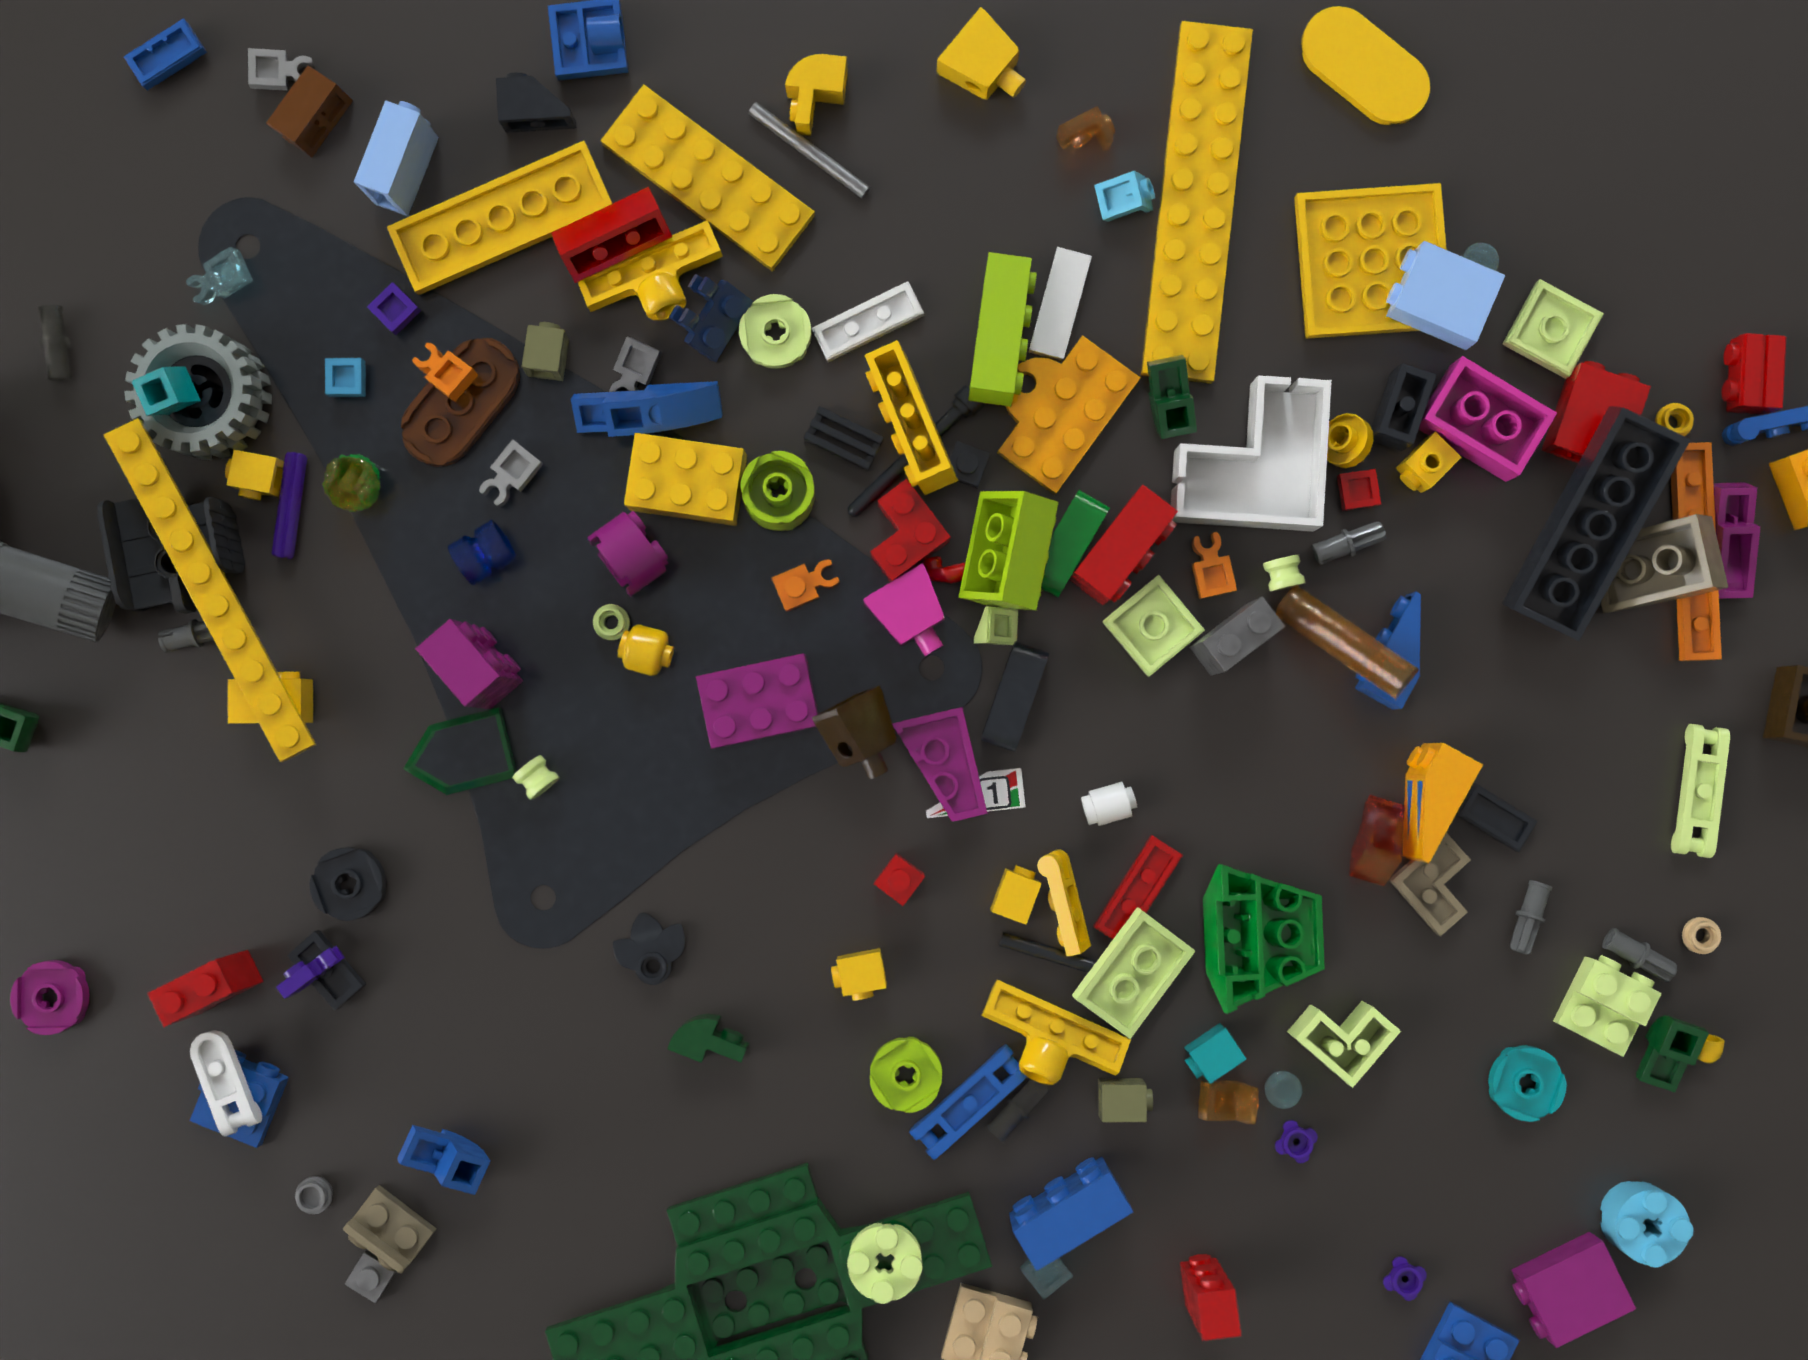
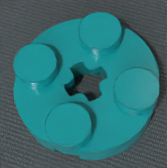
M1528 1045L1508 1047L1501 1052L1490 1069L1488 1079L1489 1095L1502 1111L1515 1119L1527 1122L1541 1120L1539 1119L1540 1117H1544L1548 1113L1552 1114L1561 1106L1567 1087L1565 1075L1561 1073L1556 1059L1544 1050ZM1526 1074H1531V1080L1536 1082L1534 1089L1527 1088L1526 1092L1522 1093V1086L1519 1085V1080L1521 1077H1525Z

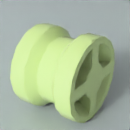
M1299 555L1287 556L1263 563L1264 570L1269 573L1271 579L1268 584L1270 592L1306 583L1304 576L1299 573L1298 565L1301 562Z
M542 755L529 761L512 777L516 783L523 784L527 789L526 795L530 800L540 796L560 778L556 772L549 771L545 766L546 760Z

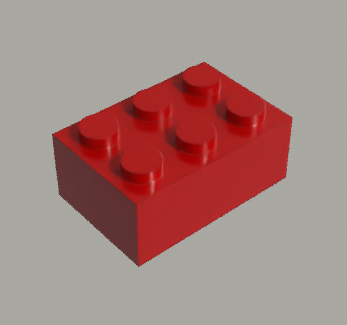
M1142 484L1069 580L1102 606L1109 600L1115 603L1132 584L1127 579L1130 573L1133 571L1137 574L1155 554L1150 550L1153 543L1159 546L1176 527L1177 523L1172 519L1178 511Z

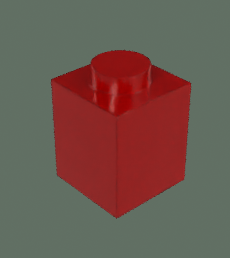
M896 852L876 878L874 885L904 906L925 878V874Z

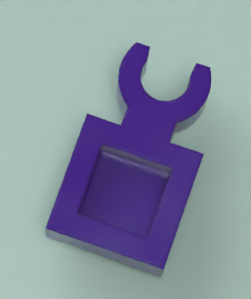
M337 946L332 949L328 948L309 964L305 965L303 961H300L289 968L283 974L286 980L276 986L284 999L297 995L345 957Z

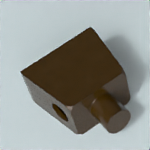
M880 685L856 693L812 717L814 724L839 765L846 767L861 762L868 779L875 778L888 771L881 751L896 743V734Z

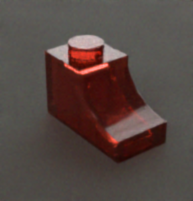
M1373 795L1368 797L1364 805L1360 829L1351 849L1349 876L1381 886L1386 885L1401 863L1405 805Z

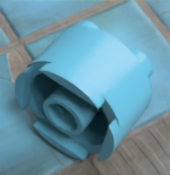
M1643 1181L1621 1182L1611 1188L1602 1200L1600 1208L1602 1211V1223L1600 1222L1604 1236L1613 1246L1641 1264L1655 1268L1663 1266L1677 1258L1685 1249L1688 1240L1693 1236V1226L1683 1205L1675 1197L1651 1183Z

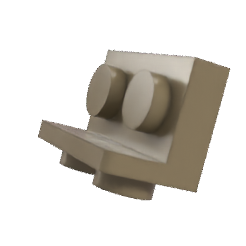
M380 1185L373 1190L355 1216L343 1228V1231L348 1234L351 1243L361 1249L367 1248L378 1257V1262L385 1269L397 1271L400 1274L413 1262L437 1230L432 1224Z

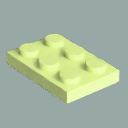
M1137 907L1072 996L1131 1039L1195 953V950Z

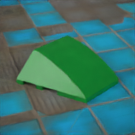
M1222 864L1217 865L1203 897L1205 968L1224 1013L1228 1014L1237 1010L1238 1006L1253 999H1261L1270 991L1281 986H1289L1325 969L1321 895L1232 869V867Z

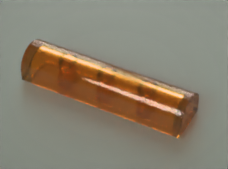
M1297 585L1289 590L1277 607L1276 615L1279 619L1395 700L1419 671L1416 666Z

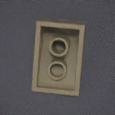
M1694 514L1641 529L1601 601L1603 613L1647 606L1728 588L1712 516Z

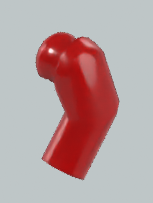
M939 556L930 557L923 561L930 581L951 584L962 581L966 562L943 567L942 559Z

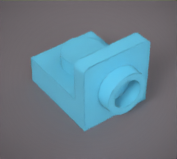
M1131 171L1094 185L1102 219L1106 222L1139 210L1146 213L1153 211L1151 201L1155 198L1153 185L1149 178H1145V176L1136 171Z

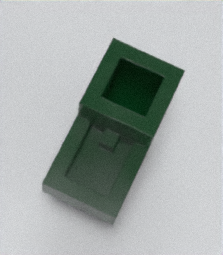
M1183 355L1147 362L1151 390L1148 393L1154 423L1161 439L1197 432L1194 399L1189 390L1186 358Z
M0 703V747L13 752H28L40 716L28 710L17 709Z
M701 1014L690 1018L682 1024L673 1035L667 1050L700 1063L706 1057L708 1050L742 1062L750 1043L743 1041V1034L732 1029L724 1028L722 1032L716 1030L721 1016Z
M1670 1016L1659 1017L1651 1025L1645 1036L1649 1041V1045L1636 1072V1077L1642 1082L1675 1093L1687 1064L1695 1066L1709 1032L1703 1027Z

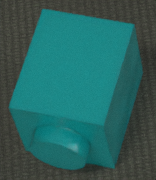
M186 366L161 367L131 381L146 416L169 415L201 401Z
M1221 1023L1184 1047L1190 1056L1184 1061L1194 1076L1198 1079L1203 1075L1210 1084L1246 1060V1057L1228 1030Z

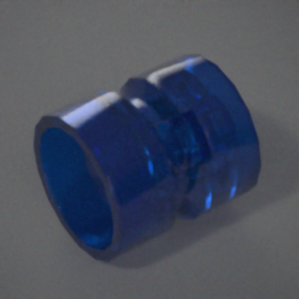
M493 519L474 530V537L471 538L464 535L448 545L449 553L455 564L473 586L491 576V568L495 567L501 570L517 560V555L511 543Z

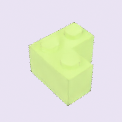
M1361 1001L1340 1027L1321 1010L1310 1004L1287 1032L1340 1079L1353 1088L1401 1031L1373 1006Z

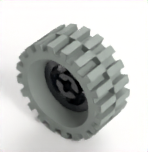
M187 324L176 325L177 333L167 328L157 332L161 341L156 342L148 338L142 344L148 352L144 357L137 353L134 354L130 362L139 366L136 373L127 371L125 381L132 384V380L161 367L186 366L198 396L202 399L200 402L190 405V407L201 411L202 415L199 418H192L186 409L183 408L169 415L146 416L134 388L133 391H124L125 401L136 405V408L128 410L132 420L139 418L143 422L150 437L154 439V443L192 458L194 456L202 460H212L213 455L223 459L231 456L229 448L242 451L248 447L243 439L246 436L253 439L259 436L261 431L254 426L258 420L267 423L269 417L268 413L262 411V405L272 404V394L262 390V387L271 384L268 375L258 371L264 367L261 361L251 355L252 351L217 330H212L203 325L196 324L194 329ZM212 371L217 373L223 385V392L218 390L221 388L219 384L204 377L206 372Z

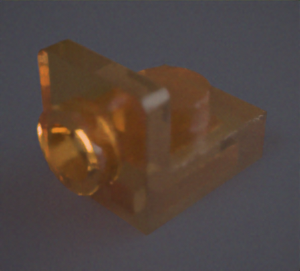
M1096 106L1059 125L1056 138L1063 150L1070 145L1078 148L1086 144L1093 138L1092 134L1094 133L1103 151L1111 148L1115 128L1110 117L1107 114L1102 115L1100 109Z

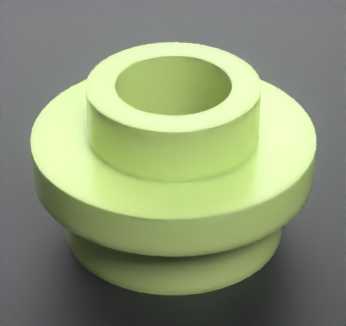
M607 604L600 607L593 618L595 632L606 640L620 639L624 631L628 630L630 626L627 612L615 604ZM610 616H615L618 619V625L614 629H608L606 626V620Z

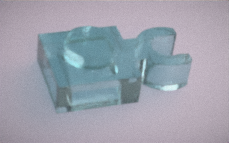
M229 247L203 264L206 274L203 276L192 275L187 279L186 284L194 288L202 287L200 294L195 296L193 300L196 303L206 305L211 303L215 296L227 298L253 280L240 250Z

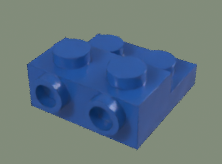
M235 1050L253 1100L261 1110L262 1121L251 1127L247 1125L238 1127V1131L228 1135V1137L258 1148L263 1144L289 1077L279 1073L280 1069L277 1066L266 1062L256 1064L246 1060L244 1053ZM200 1083L198 1090H201V1093L189 1121L220 1133ZM236 1101L227 1104L230 1112L236 1113L239 1111Z
M1449 1302L1420 1360H1510L1520 1340L1511 1333Z

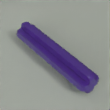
M287 452L285 454L272 546V555L277 558L291 559L294 557L307 457L301 453Z

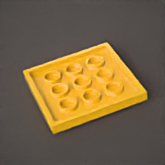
M1441 183L1297 193L1294 200L1305 338L1420 331L1387 317L1390 304L1386 303V299L1394 283L1400 284L1405 271L1400 270V266L1409 249L1415 250L1423 241L1447 250Z

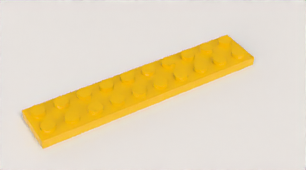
M1182 21L1180 25L1141 376L1149 377L1147 362L1183 355L1186 358L1188 381L1212 384L1214 381L1253 29Z

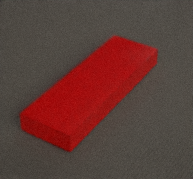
M1150 835L1093 927L1109 938L1114 939L1137 907L1147 913L1183 855L1153 835Z

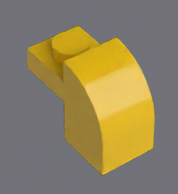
M829 54L810 55L800 60L790 70L785 83L787 98L792 99L790 121L795 122L796 131L800 135L811 136L816 102L844 105L848 75L847 57Z

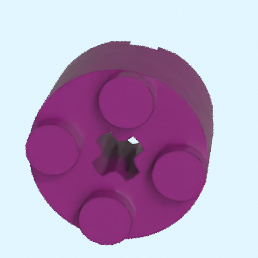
M634 511L628 515L625 512L620 513L587 537L592 546L599 543L596 545L600 551L598 556L620 586L623 587L629 584L626 590L630 597L667 571L665 565L668 564L666 560L668 556L656 540L649 543L645 537L646 532L644 530L646 527Z

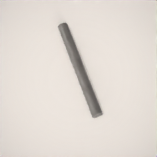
M755 102L752 105L749 115L861 199L868 194L870 186L759 103Z

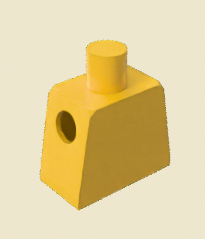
M982 7L977 10L937 59V73L985 100L993 94L998 86L1014 98L1026 83V79L1013 70L1019 58L1020 51L1018 47Z

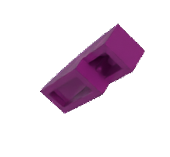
M1745 482L1714 483L1716 536L1728 583V588L1719 590V599L1753 598L1761 527L1754 524L1758 487Z

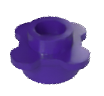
M1288 1120L1283 1124L1284 1132L1281 1139L1275 1142V1149L1280 1155L1288 1154L1295 1158L1298 1163H1305L1308 1161L1309 1154L1313 1150V1143L1318 1139L1317 1133L1312 1128L1304 1129L1298 1126L1296 1121ZM1295 1138L1299 1139V1144L1297 1145L1293 1144Z
M1398 1256L1392 1261L1393 1268L1390 1274L1383 1278V1285L1388 1291L1395 1290L1405 1300L1412 1301L1422 1289L1423 1281L1426 1280L1427 1274L1421 1266L1414 1267L1407 1262L1406 1258ZM1404 1275L1408 1277L1406 1282L1402 1281V1276Z

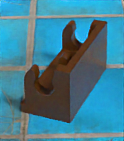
M307 65L266 124L281 134V137L312 158L353 100L336 83Z

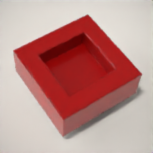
M1376 469L1337 475L1342 511L1381 505Z

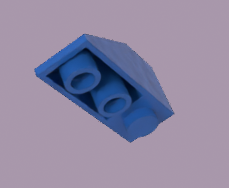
M1416 591L1406 594L1405 597L1400 596L1390 612V615L1394 616L1388 629L1382 628L1373 643V647L1377 649L1370 661L1366 659L1361 664L1355 677L1359 680L1355 687L1356 690L1392 710L1403 708L1420 677L1421 594Z

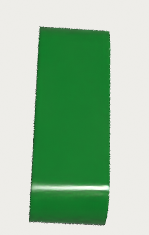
M1081 490L1077 491L1050 541L1049 558L1045 566L1041 588L1057 598L1110 509L1109 506Z

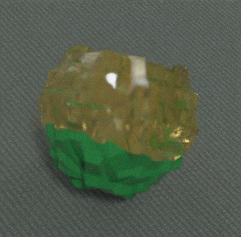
M341 454L339 458H334L327 464L322 487L324 494L328 495L334 506L350 512H356L370 508L377 501L381 488L379 470L376 468V464L369 461L368 458L360 454H350L349 456Z

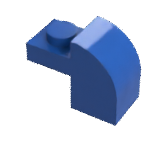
M412 1125L397 1158L400 1165L433 1173L443 1187L473 1195L476 1194L490 1163V1159L483 1149L469 1139L442 1129L440 1133Z

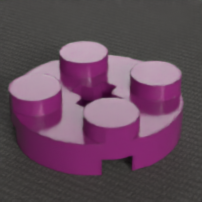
M60 960L39 962L27 968L28 970L21 977L17 978L12 986L10 994L12 1012L16 1019H21L28 1026L26 1029L32 1033L39 1035L57 1034L80 1023L85 1017L90 994L87 981L85 980V973L79 967ZM50 988L57 994V1001L54 1002V1007H50L49 1001L43 1000V994L49 992Z

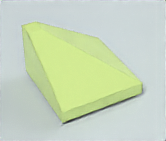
M986 606L974 636V643L1013 645L1015 641L1017 642L1018 609Z

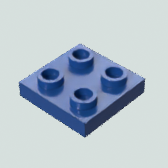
M590 0L548 5L555 76L558 81L629 73L620 0Z

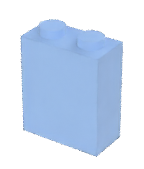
M385 100L354 183L375 205L409 216L439 137L430 127V122L420 114L421 110L418 107L405 101H400L397 105Z
M1423 241L1415 250L1409 249L1400 266V270L1405 271L1400 284L1394 283L1386 299V303L1390 304L1386 316L1467 350L1477 343L1505 275L1426 241Z

